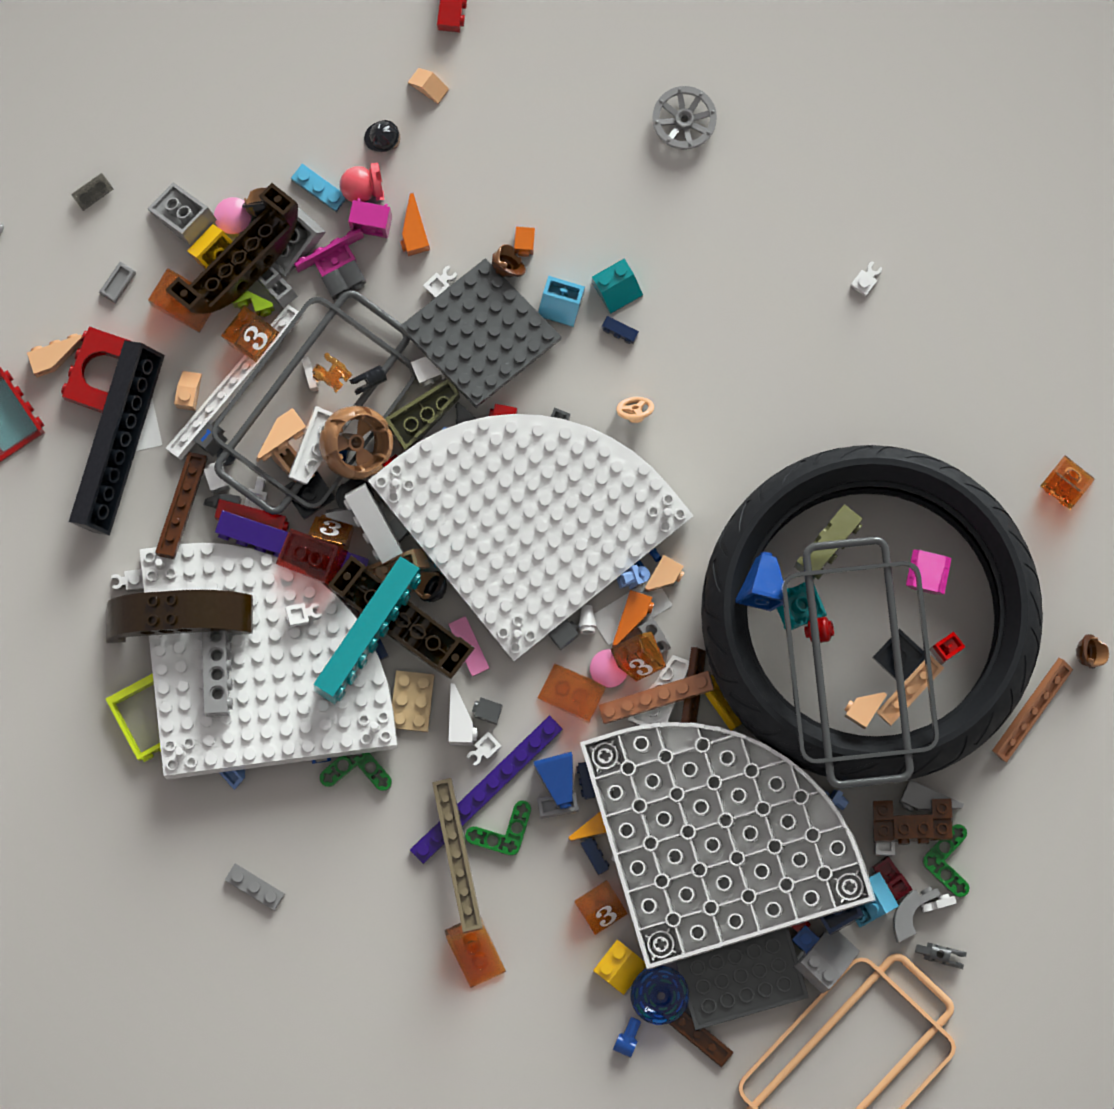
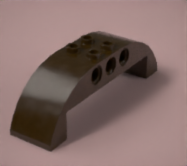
M271 183L259 195L266 209L190 285L178 276L165 289L166 292L190 312L196 314L213 313L233 303L274 264L285 250L297 223L298 204L295 200Z
M351 555L328 584V587L361 614L383 581ZM408 601L405 606L402 605L400 607V614L394 622L391 620L389 623L387 635L427 665L447 678L452 679L475 648L460 636L456 637Z
M176 590L123 595L107 602L106 643L126 642V637L228 631L233 635L253 634V595L224 590Z

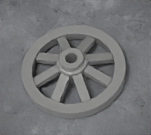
M690 86L672 88L665 92L655 104L653 110L654 129L659 138L673 148L687 150L699 147L711 137L715 130L717 114L714 103L707 94L697 88ZM683 94L695 96L688 109H685ZM678 97L679 111L667 103L670 98ZM702 101L708 111L693 115L699 102ZM662 107L675 118L659 119ZM710 117L708 128L694 122ZM685 118L688 121L682 122L681 119ZM661 125H676V127L667 135ZM689 128L702 133V135L692 140ZM681 129L684 130L686 141L674 139Z

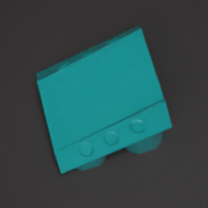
M803 582L793 588H787L791 630L806 625L809 621L806 584ZM814 585L817 618L825 617L827 613ZM781 605L777 608V611L783 622L784 629H786L784 608Z

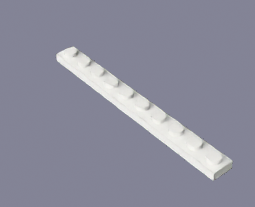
M289 304L283 309L264 332L267 335L266 345L260 350L254 349L253 346L249 349L166 447L171 454L179 460L184 458L196 443L193 438L207 422L212 425L229 405L299 311ZM261 337L255 342L258 343V347L263 344Z

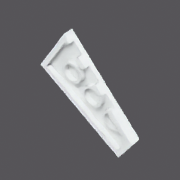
M317 406L314 407L288 478L306 485L321 465L323 458L319 450V435L324 430V423L333 414L332 412ZM350 421L346 422V424L342 427L343 431L346 428V426H348Z
M673 655L650 689L686 678L689 661ZM676 703L628 718V721L637 725L669 722Z

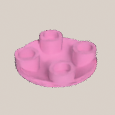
M227 198L221 201L214 211V216L217 219L215 221L216 226L227 234H241L251 222V215L247 212L246 208L242 207L244 201L239 198Z
M612 649L602 650L593 657L590 664V673L596 684L607 688L616 687L626 679L628 663L620 652Z

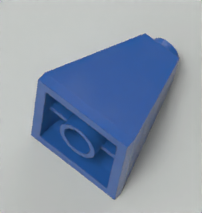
M762 552L760 556L756 557L736 597L735 603L770 612L783 605L782 584L784 581L777 557H773V554L769 552Z
M572 752L534 761L535 770L557 807H560L561 810L572 807Z

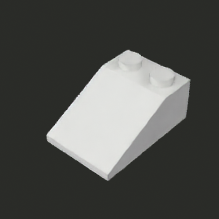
M451 683L450 745L474 746V741H477L478 730L474 728L455 684Z

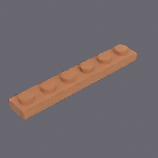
M1057 659L992 751L1002 761L1007 763L1073 671L1065 660Z
M706 671L600 704L599 709L603 723L608 724L705 694L715 689L710 672Z

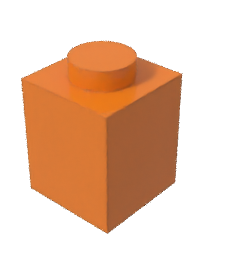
M516 227L514 252L518 256L528 257L529 254L533 255L535 228Z

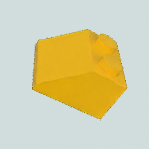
M212 224L187 252L198 264L206 269L233 241L223 230Z
M617 939L593 971L624 995L646 965L645 961Z

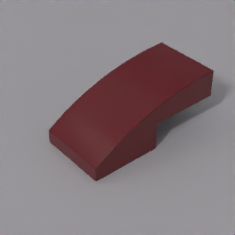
M886 856L872 867L875 873H881L896 900H899L913 890L889 856Z

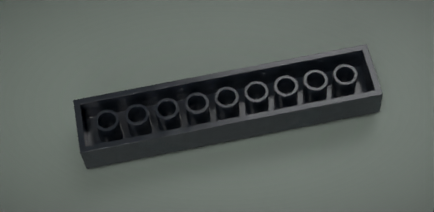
M124 340L70 515V523L93 533L110 536L165 357L164 354L143 343Z

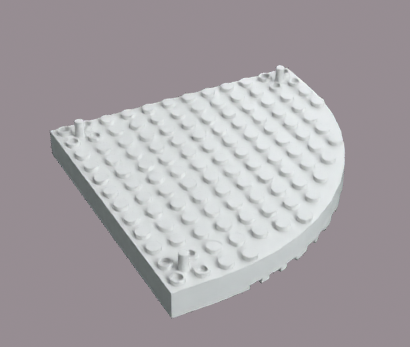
M507 414L488 416L448 427L419 441L368 480V483L446 577L448 582L512 661L518 659L693 517V514L666 481L634 451L612 437L588 426L543 415Z
M180 544L175 560L156 556L155 551L157 547L140 549L144 593L176 590H224L253 595V634L233 635L228 633V641H231V652H228V660L232 661V671H229V679H232L233 689L229 691V698L233 699V710H230V715L207 717L204 714L202 632L149 636L163 775L167 780L398 749L390 690L376 651L373 654H368L366 665L362 670L358 669L355 674L357 678L351 686L348 684L344 690L346 694L340 702L337 700L334 705L314 690V682L357 620L339 597L319 580L299 567L276 556L230 544ZM305 603V607L309 608L314 603L319 604V608L312 611L314 614L321 613L320 619L308 618V624L289 627L285 611L286 607ZM219 633L213 635L212 641H219L222 635ZM218 652L213 655L214 661L222 658V653ZM216 672V673L213 675V679H214V680H219V679H221L222 676H223V673H222V672ZM223 691L215 692L214 699L222 698Z
M679 722L639 725L580 742L647 969H653L876 901L859 847L841 812L828 794L805 771L766 744L744 734L721 727Z

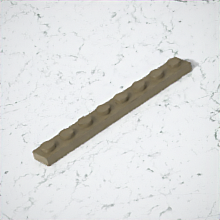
M451 778L432 782L462 931L465 934L482 930L483 926L453 781Z

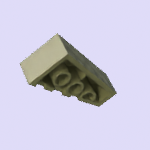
M446 379L385 418L389 429L404 452L418 443L460 399V394L456 387Z
M844 504L827 524L828 526L820 532L814 543L845 540L852 533L856 535L862 527L860 523L863 518ZM840 548L813 551L811 553L812 571L824 570L823 568L827 563L831 565L838 557L835 553ZM803 556L799 557L794 566L799 572H804ZM823 574L813 575V580L815 578L819 580Z

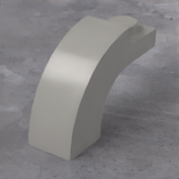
M930 886L920 891L921 896H919L917 890H914L901 900L893 918V931L897 943L917 934L913 926L914 913L920 905L941 895L938 888L932 890Z

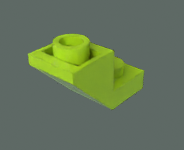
M249 291L232 303L234 308L238 309L246 308L252 303L256 315H261V317L269 316L272 314V311H275L272 302Z

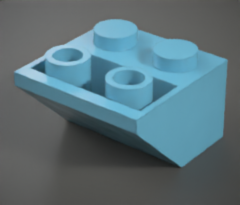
M548 276L538 313L545 319L574 327L585 293V286Z
M880 872L869 877L876 901L859 906L864 914V917L856 921L859 928L899 906Z

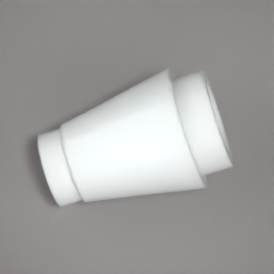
M583 605L581 607L578 624L581 634H594L595 629H597L593 606Z

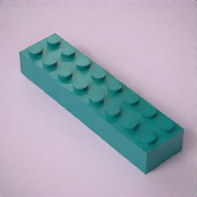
M401 556L398 558L314 682L313 686L317 694L334 705L337 700L340 702L346 694L344 690L348 684L351 686L357 678L355 674L358 669L362 670L366 665L368 654L374 653L378 647L377 641L379 638L387 634L389 630L388 625L391 620L394 622L400 614L399 609L402 605L405 606L411 597L409 594L412 589L416 590L420 585L421 575L419 567Z

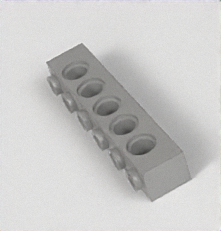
M228 631L202 632L204 714L207 717L230 715V710H233V699L229 698V691L233 689L232 679H229V671H232V661L228 660V652H231V641H228V633L230 632ZM221 634L222 637L219 641H212L213 635ZM215 653H222V658L220 660H213V655ZM216 672L223 673L222 678L219 680H214L213 675ZM223 691L222 698L214 699L215 692Z

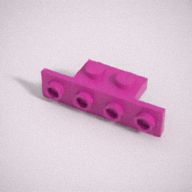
M361 228L350 230L346 236L332 240L324 248H317L309 256L300 257L294 263L297 272L299 273L315 264L323 277L353 260L356 261L349 245L364 238Z

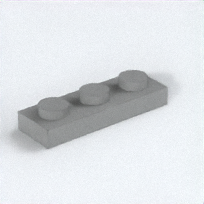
M236 863L225 878L227 882L273 910H276L285 893Z

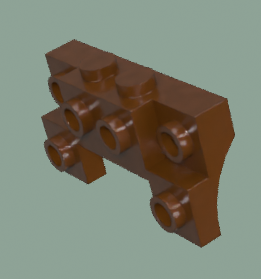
M951 798L931 799L932 815L894 816L893 800L872 802L874 843L898 842V845H908L911 841H917L918 844H929V841L953 839Z

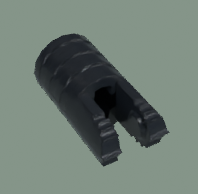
M379 365L349 381L351 384H356L365 380L366 384L354 391L358 395L387 381V377Z

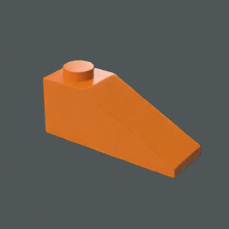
M414 193L409 195L402 232L403 240L400 241L403 252L407 251L408 256L430 250Z
M630 590L612 647L616 648L646 618L647 613L651 614L654 603L651 602V596Z

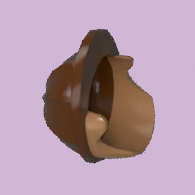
M504 244L500 246L492 255V266L496 273L502 277H520L526 271L524 264L521 262L522 258L516 256L511 245Z
M1086 634L1077 645L1076 656L1082 665L1094 669L1107 663L1109 649L1105 643L1098 640V637Z

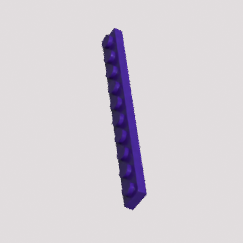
M550 715L457 804L462 827L563 730ZM440 821L410 849L423 864L445 844Z

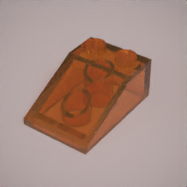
M167 268L148 299L150 305L200 333L211 313H192L166 292L165 289L178 276L188 285L192 283Z
M554 664L538 699L589 724L607 687Z
M482 917V930L464 934L461 923L444 930L446 939L470 988L506 972Z

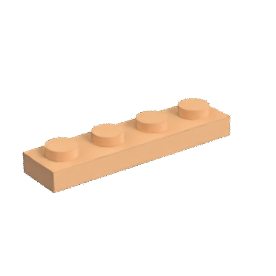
M930 655L932 677L934 680L944 667ZM925 660L904 682L907 708L928 686ZM897 690L876 712L890 726L900 717Z

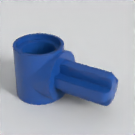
M634 1017L630 1018L624 1034H619L613 1048L614 1051L631 1058L638 1042L635 1036L641 1024L640 1020Z

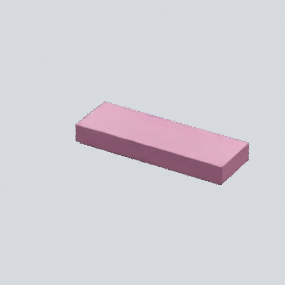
M466 616L449 623L452 634L456 637L460 636L475 648L465 661L472 677L489 670L490 668Z

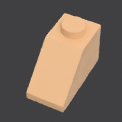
M182 372L175 395L174 404L176 408L196 411L202 378L201 373Z
M663 555L644 591L650 592L672 586L675 581L680 582L684 575L682 571L684 566Z
M882 692L858 697L854 702L850 700L844 709L847 712L844 717L865 729L887 694Z

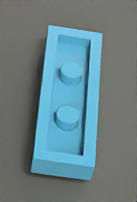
M301 164L291 177L292 181L335 212L339 210L346 200L339 189L304 164Z

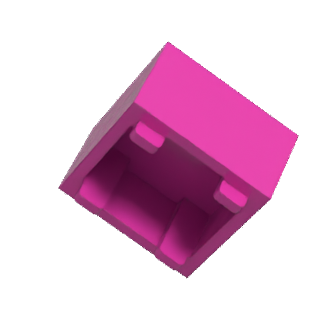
M359 198L357 201L353 200L348 220L350 230L361 228L363 234L388 239L392 221V213L388 204L382 206L361 202Z

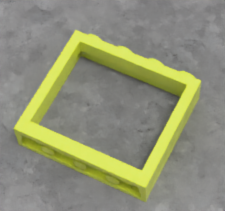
M153 673L105 698L137 760H143V762L152 759L154 753L161 752L160 743L141 752L117 704L154 685Z

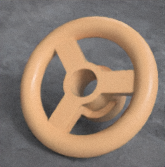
M632 397L621 401L616 408V412L623 419H627L632 423H639L652 414L654 404L647 398ZM630 403H637V404H633V405H631V406H626V405H628V404H630ZM648 405L649 408L642 412L643 406Z

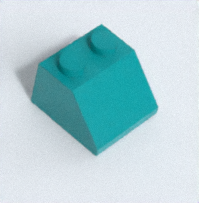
M625 258L592 276L591 282L610 314L643 296L635 275Z

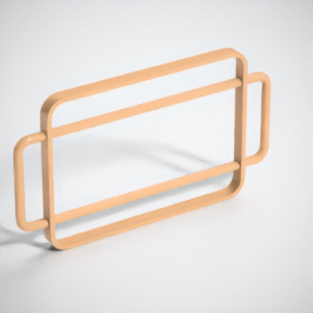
M891 954L879 967L867 958L854 959L836 983L857 962H865L875 971L756 1099L751 1102L743 1092V1084L746 1079L830 990L821 993L764 1053L739 1082V1094L749 1105L746 1109H758L765 1099L880 976L933 1026L855 1109H866L938 1031L950 1043V1052L947 1057L898 1108L905 1109L955 1054V1042L942 1028L954 1013L952 1000L903 954ZM895 961L901 962L946 1005L945 1013L936 1022L884 973Z

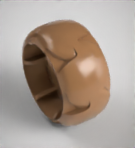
M347 406L334 412L324 423V430L319 435V450L329 469L335 474L348 479H366L382 470L385 462L391 457L393 435L391 430L388 429L387 421L375 410L362 406ZM355 419L359 420L357 434L342 433V427L346 422ZM369 431L374 434L373 452L363 448V436ZM342 450L356 451L357 466L345 463L342 460V454H339V452Z

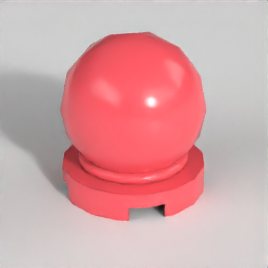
M372 163L369 170L362 166H354L347 169L342 175L339 188L344 198L348 201H357L359 198L361 202H367L373 196L376 197L377 201L385 200L378 163Z

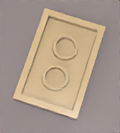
M396 670L392 701L396 729L428 732L434 674Z

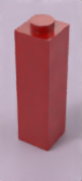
M219 499L214 516L218 521L222 510L288 532L289 522H287L286 516L270 514L264 510Z

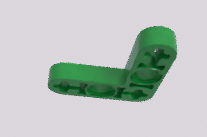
M362 753V757L356 756L353 759L355 761L353 765L349 758L340 756L324 769L319 777L320 782L324 786L332 787L358 766L378 790L387 791L392 785L390 776L370 753ZM341 760H346L349 763V767L345 771H341L338 768V763ZM369 762H373L376 765V770L373 773H368L365 770V766ZM332 767H335L336 771L341 774L339 777L335 774L332 777L333 781L331 783L328 781L324 782V775L326 773L331 775L334 772L331 770ZM379 770L382 771V773H380L379 775L383 779H388L386 782L388 785L386 787H384L383 785L378 786L380 781L377 779V777H375L374 780L371 778L377 775Z
M523 800L515 804L506 835L473 826L467 829L465 833L466 840L470 844L510 856L516 855L520 850L531 814L530 804ZM522 804H525V808L528 809V812H524L522 818H526L525 822L520 819H514L515 815L519 817L520 811L517 810V807H521ZM516 822L520 823L523 827L522 831L518 834L513 833L511 830L512 824ZM474 830L480 836H483V832L487 833L484 838V844H480L481 839L478 838L472 841L469 833H473ZM492 835L498 838V844L494 847L487 844L488 837ZM501 838H505L504 843L507 844L513 841L517 847L516 850L513 849L512 852H508V848L502 846L503 850L498 849L501 845Z
M956 824L952 826L953 835L955 834L954 829L962 830V838L958 836L954 839L956 845L954 846L951 840L938 841L923 857L922 863L954 896L964 897L969 892V884L945 862L949 855L967 837V829L961 824ZM942 842L949 843V852H941L939 846ZM928 857H935L936 860L934 862L938 866L941 863L944 865L937 871V874L934 872L937 869L934 865L928 866ZM944 869L951 872V878L947 881L943 880L940 875ZM955 876L958 878L955 881L958 885L964 884V893H957V887L954 884L951 887L948 885V883L954 880Z

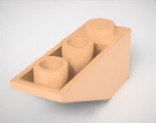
M72 334L65 340L51 341L48 346L32 348L30 352H27L33 374L38 378L55 372L82 345V335Z
M293 408L276 419L256 458L257 462L268 460L273 456V451L276 449L281 451L289 445L288 441L292 438L297 440L304 435L303 431L306 426Z

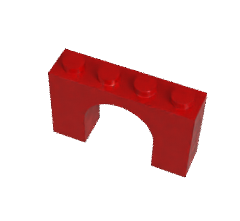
M89 326L88 330H85L82 335L81 341L83 343L81 348H78L75 353L76 361L74 366H71L69 369L68 382L64 383L61 394H63L64 400L102 413L108 392L91 387L86 383L84 376L85 368L97 356L105 355L119 359L124 340H130Z

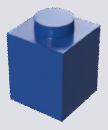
M805 925L792 939V942L799 949L807 953L820 938Z

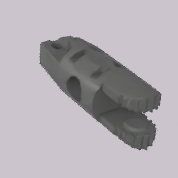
M929 942L927 946L917 944L915 949L916 953L925 955V960L963 969L964 964L949 961L950 955L955 954L959 957H966L967 952ZM937 951L943 952L942 958L937 957Z

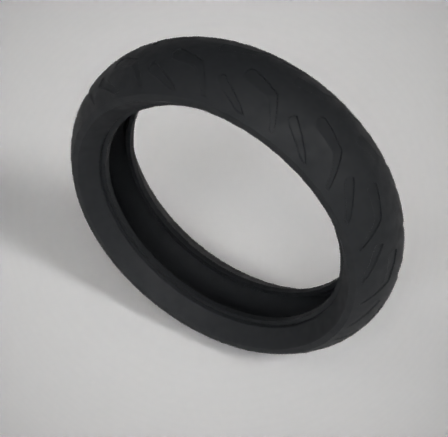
M859 445L820 452L785 467L767 479L744 500L724 527L709 560L702 592V632L709 665L715 681L730 708L758 740L784 755L797 766L827 777L825 763H810L801 756L795 708L773 686L760 665L749 632L747 605L735 603L736 597L756 557L761 555L779 530L793 518L817 504L848 495L878 494L898 497L929 509L958 531L980 561L989 582L993 599L994 632L987 662L976 684L954 710L937 720L939 739L936 746L926 752L912 753L914 769L912 776L908 780L923 777L960 761L978 749L1000 729L1021 700L1034 671L1042 637V595L1035 564L1018 527L1002 505L984 487L956 467L924 453L892 446ZM800 712L806 754L812 759L825 758L821 723L812 720ZM932 723L910 731L912 749L923 748L931 743L933 740ZM829 728L833 757L904 750L902 733L887 736H863ZM904 754L833 762L835 778L841 781L903 774L906 770Z

